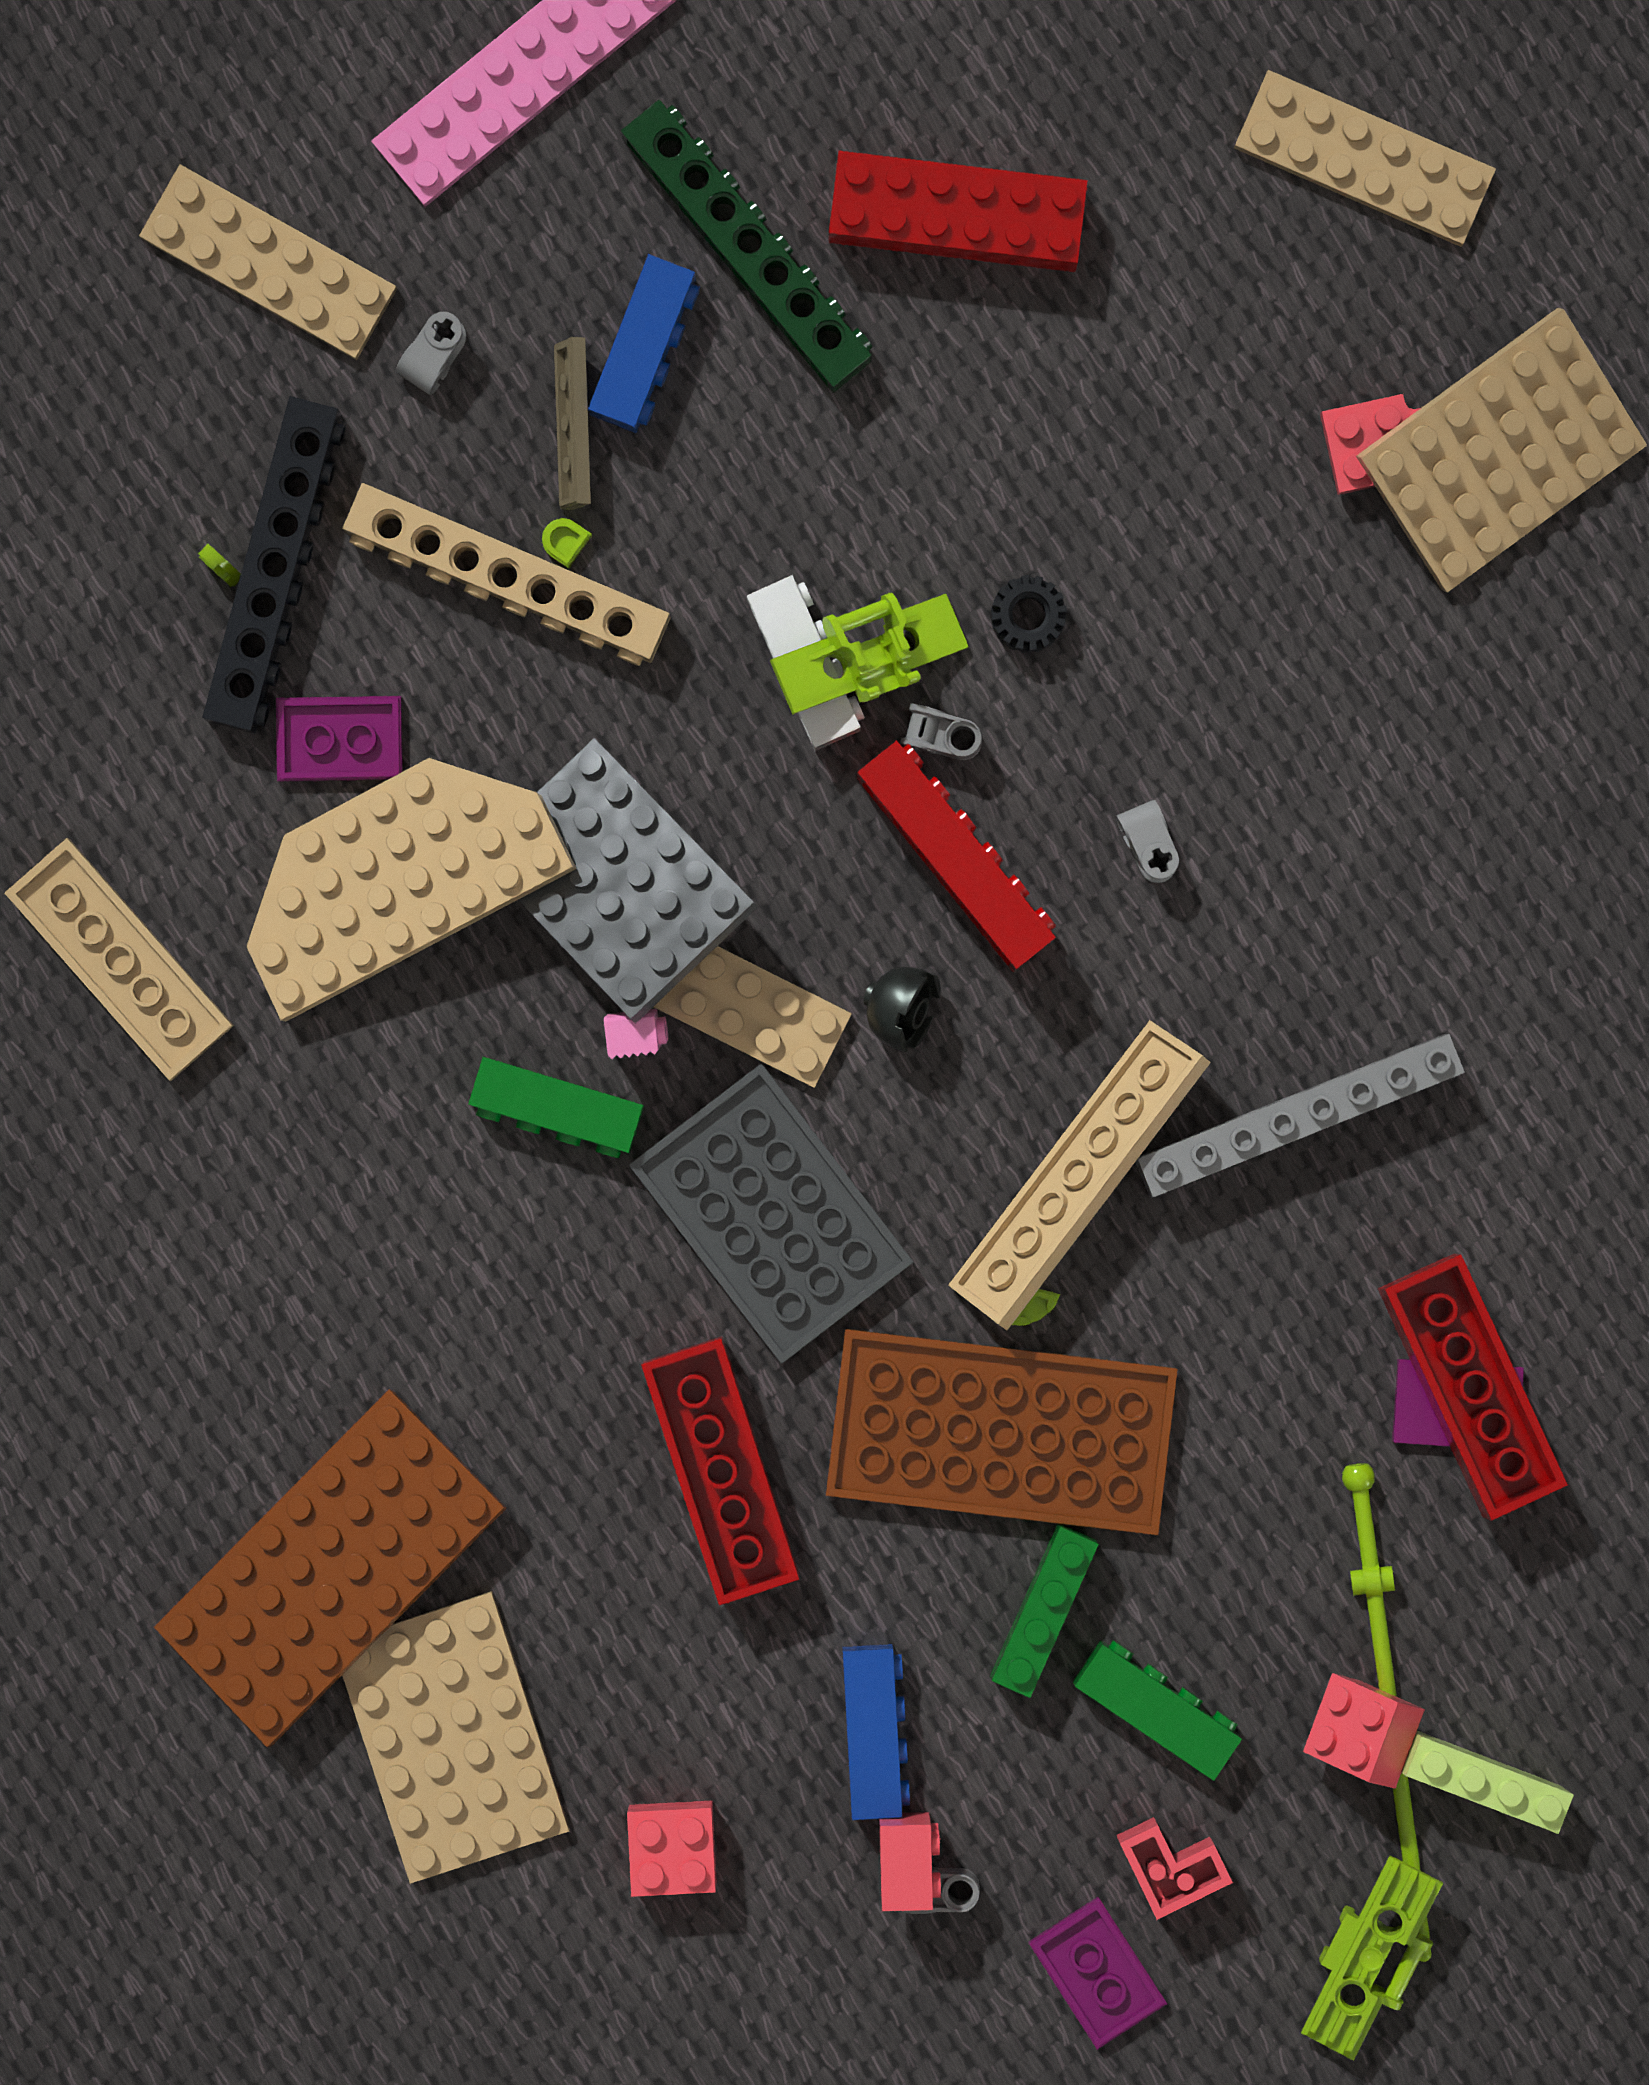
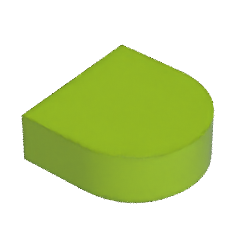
M561 518L550 522L546 526L542 535V543L545 551L551 558L569 569L592 537V534L574 521Z

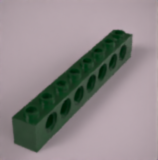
M660 99L657 100L621 130L622 140L830 391L835 393L871 363L872 355L869 350L873 348L872 344L858 328L853 332L842 320L846 313L832 296L825 299L816 288L820 283L813 272L805 264L799 268L789 255L793 250L784 237L778 232L772 235L763 225L767 219L760 208L752 200L746 204L736 191L740 189V186L727 169L719 172L710 161L714 155L700 137L693 140L685 131L684 127L688 124L681 113L673 105L666 108ZM670 140L678 142L682 146V150L677 156L668 158L659 152V148L664 142ZM700 172L708 177V183L701 189H691L685 183L687 177L692 173ZM720 204H727L735 210V214L728 221H718L712 216L713 209ZM755 236L762 244L758 251L749 254L741 251L738 243L743 237ZM775 267L785 270L788 274L787 280L777 286L769 284L764 278L766 272ZM806 299L814 305L815 309L811 315L802 318L793 314L791 311L792 304L797 300ZM825 331H833L839 335L841 342L834 349H824L817 342L819 335Z

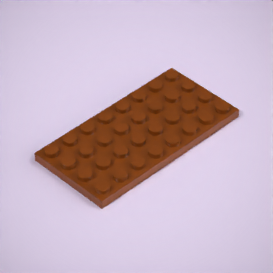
M845 1329L826 1496L1158 1535L1178 1369Z
M389 1389L154 1628L266 1747H272L507 1507L393 1390Z

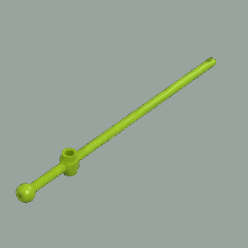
M1367 1463L1351 1464L1344 1468L1342 1481L1347 1490L1352 1491L1362 1561L1361 1570L1350 1571L1353 1596L1366 1594L1379 1689L1397 1697L1383 1592L1395 1591L1392 1566L1379 1567L1369 1496V1489L1372 1488L1375 1482V1473L1373 1468ZM1401 1773L1396 1788H1393L1402 1861L1421 1871L1408 1777ZM1426 1916L1419 1933L1430 1939ZM1431 1949L1429 1952H1424L1420 1961L1426 1962L1431 1958Z

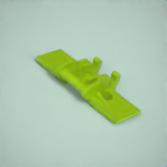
M888 593L882 595L881 601L838 617L833 614L824 617L822 624L827 636L826 639L770 660V663L792 715L854 691L859 702H867L899 687H907L917 683L921 679L920 674L917 670L912 672V669L967 649L968 644L947 594L902 610L895 595ZM883 618L885 625H883L884 634L863 643L859 641L848 642L844 632ZM903 630L909 631L915 638V648L912 651L909 650L910 646L904 637ZM833 657L841 662L843 666L841 678L834 679L825 673L823 669L825 658Z
M1389 1855L1360 1915H1356L1352 1907L1347 1905L1344 1907L1339 1917L1341 1925L1330 1947L1325 1946L1319 1957L1321 1965L1332 1971L1301 2031L1302 2034L1354 2061L1382 2004L1394 2010L1401 2009L1404 2003L1401 1997L1425 1951L1429 1952L1433 1945V1942L1419 1933V1930L1443 1882ZM1391 1910L1400 1915L1402 1924L1397 1927H1389L1379 1921L1378 1917L1382 1912ZM1394 1942L1404 1946L1408 1945L1387 1989L1374 1983ZM1349 1984L1360 1986L1365 1993L1364 2002L1357 2006L1345 2003L1341 1996L1343 1987Z

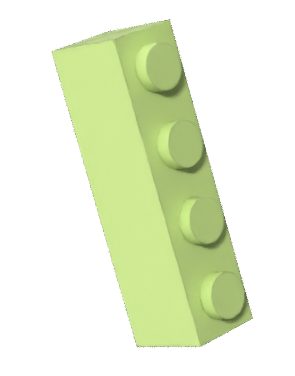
M1420 1731L1416 1732L1401 1772L1412 1779L1557 1834L1561 1830L1574 1794L1558 1784Z

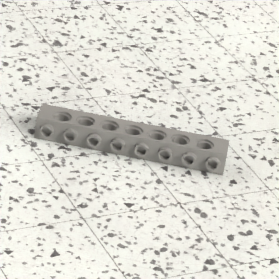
M1444 1034L1143 1154L1136 1160V1164L1149 1197H1156L1465 1072L1450 1034Z

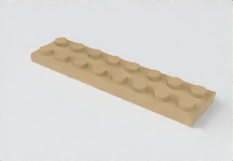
M1149 1020L948 1286L1005 1330H1008L1211 1062Z

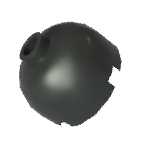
M899 967L886 972L879 978L877 983L872 982L868 986L864 996V1005L867 1006V1020L870 1029L880 1041L903 1052H908L907 1046L913 1049L919 1046L926 1036L934 1015L926 1017L932 996L940 998L941 987L938 976L919 968Z

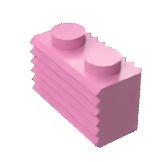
M656 1008L648 1011L636 1024L624 1012L607 1014L604 1017L607 1053L612 1060L616 1055L622 1058L624 1054L630 1058L634 1053L638 1057L641 1052L645 1055L652 1052L655 1055L661 1044H667L666 1016L658 1017Z

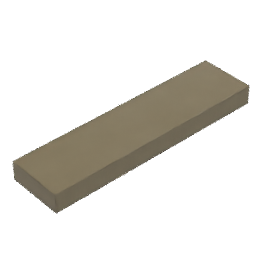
M570 337L554 346L559 507L563 510H574L591 504L586 344L583 337Z

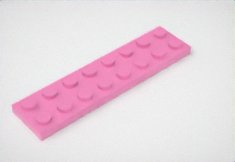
M542 0L371 142L423 206L426 207L677 0Z

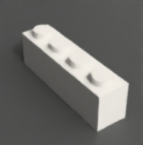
M793 575L747 595V601L773 658L827 638L822 621L813 622L807 607L814 604L805 583L796 584ZM829 657L825 658L823 662L825 673L834 679L841 678L843 667L838 659L830 660ZM846 695L798 713L815 751L859 732L861 727L858 721L865 718L856 697L847 698Z

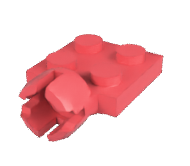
M1400 394L1326 410L1320 413L1338 495L1375 487L1356 456L1421 408H1408L1404 395Z

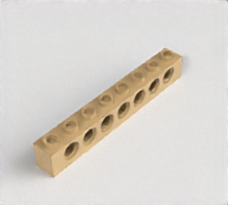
M365 483L361 484L342 528L346 534L351 536L349 543L368 552H372L374 546L390 552L387 559L410 569L414 562L426 567L428 570L425 575L438 582L449 585L450 580L454 579L466 584L464 592L476 598L487 601L489 595L503 600L502 608L521 617H525L527 611L543 617L541 625L562 634L566 627L581 633L579 641L599 650H602L603 645L607 644L619 650L617 657L637 666H640L642 660L652 663L671 619L670 613ZM388 519H397L402 523L401 532L395 538L387 539L381 536V526ZM427 535H435L440 538L439 549L431 555H424L418 549L420 540ZM465 551H473L479 557L477 566L471 571H462L457 568V558ZM510 567L517 572L515 583L506 588L497 586L495 584V575L498 570ZM543 583L552 585L555 588V596L552 601L546 604H539L533 600V591L538 585ZM578 600H588L594 605L592 615L586 620H577L571 616V608ZM617 616H626L632 621L631 631L622 637L614 636L609 631L610 622Z

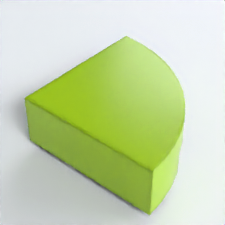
M207 544L198 553L200 555L199 558L230 587L235 586L239 582L241 573L212 546Z
M1038 1289L1012 1325H1028L1041 1320L1055 1307L1060 1294Z

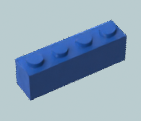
M648 254L588 407L590 416L637 433L640 424L648 425L655 407V402L650 401L651 394L655 385L663 386L669 372L670 364L664 362L670 346L678 348L685 330V325L679 322L685 308L692 310L699 295L700 286L695 285L696 275L694 271Z
M893 1644L843 1647L852 1820L902 1817V1806L910 1805L909 1780H900V1764L908 1763L906 1738H898L897 1722L905 1721L904 1696H896L895 1680L903 1679L902 1654L893 1655Z

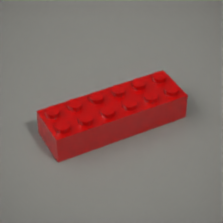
M839 151L829 226V243L1075 272L1079 257L1088 180Z
M896 740L857 772V780L1006 965L1014 972L1056 938L1051 932L1056 925L1041 907L1034 911L1025 900L1030 893L1014 874L1008 879L999 868L1003 860L989 842H986L984 845L978 842L973 835L977 828L962 809L956 813L946 802L949 800L950 794L935 776L928 780L920 769L923 767L922 764L924 762L911 745L907 744L902 748Z
M1451 1254L1378 1288L1482 1517L1492 1521L1567 1486L1564 1475L1462 1255Z
M721 1336L644 1361L641 1366L719 1606L799 1580L800 1574L723 1337Z

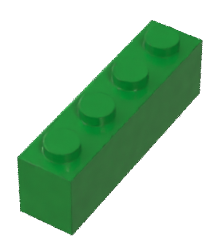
M482 1057L468 1105L478 1107L476 1116L500 1122L501 1115L517 1119L516 1128L535 1134H540L541 1127L557 1131L555 1140L575 1146L580 1145L581 1139L597 1143L595 1152L618 1159L621 1151L631 1152L645 1106L487 1057Z
M1057 1523L992 1669L990 1677L993 1682L1031 1698L1099 1545L1095 1539Z
M1100 1640L1072 1681L1074 1686L1215 1781L1242 1740L1240 1735L1234 1731L1238 1724L1218 1710L1214 1716H1211L1200 1708L1203 1700L1186 1688L1182 1687L1178 1693L1167 1686L1165 1682L1169 1677L1152 1665L1147 1664L1142 1669L1130 1661L1134 1654L1120 1643L1113 1640L1108 1646Z

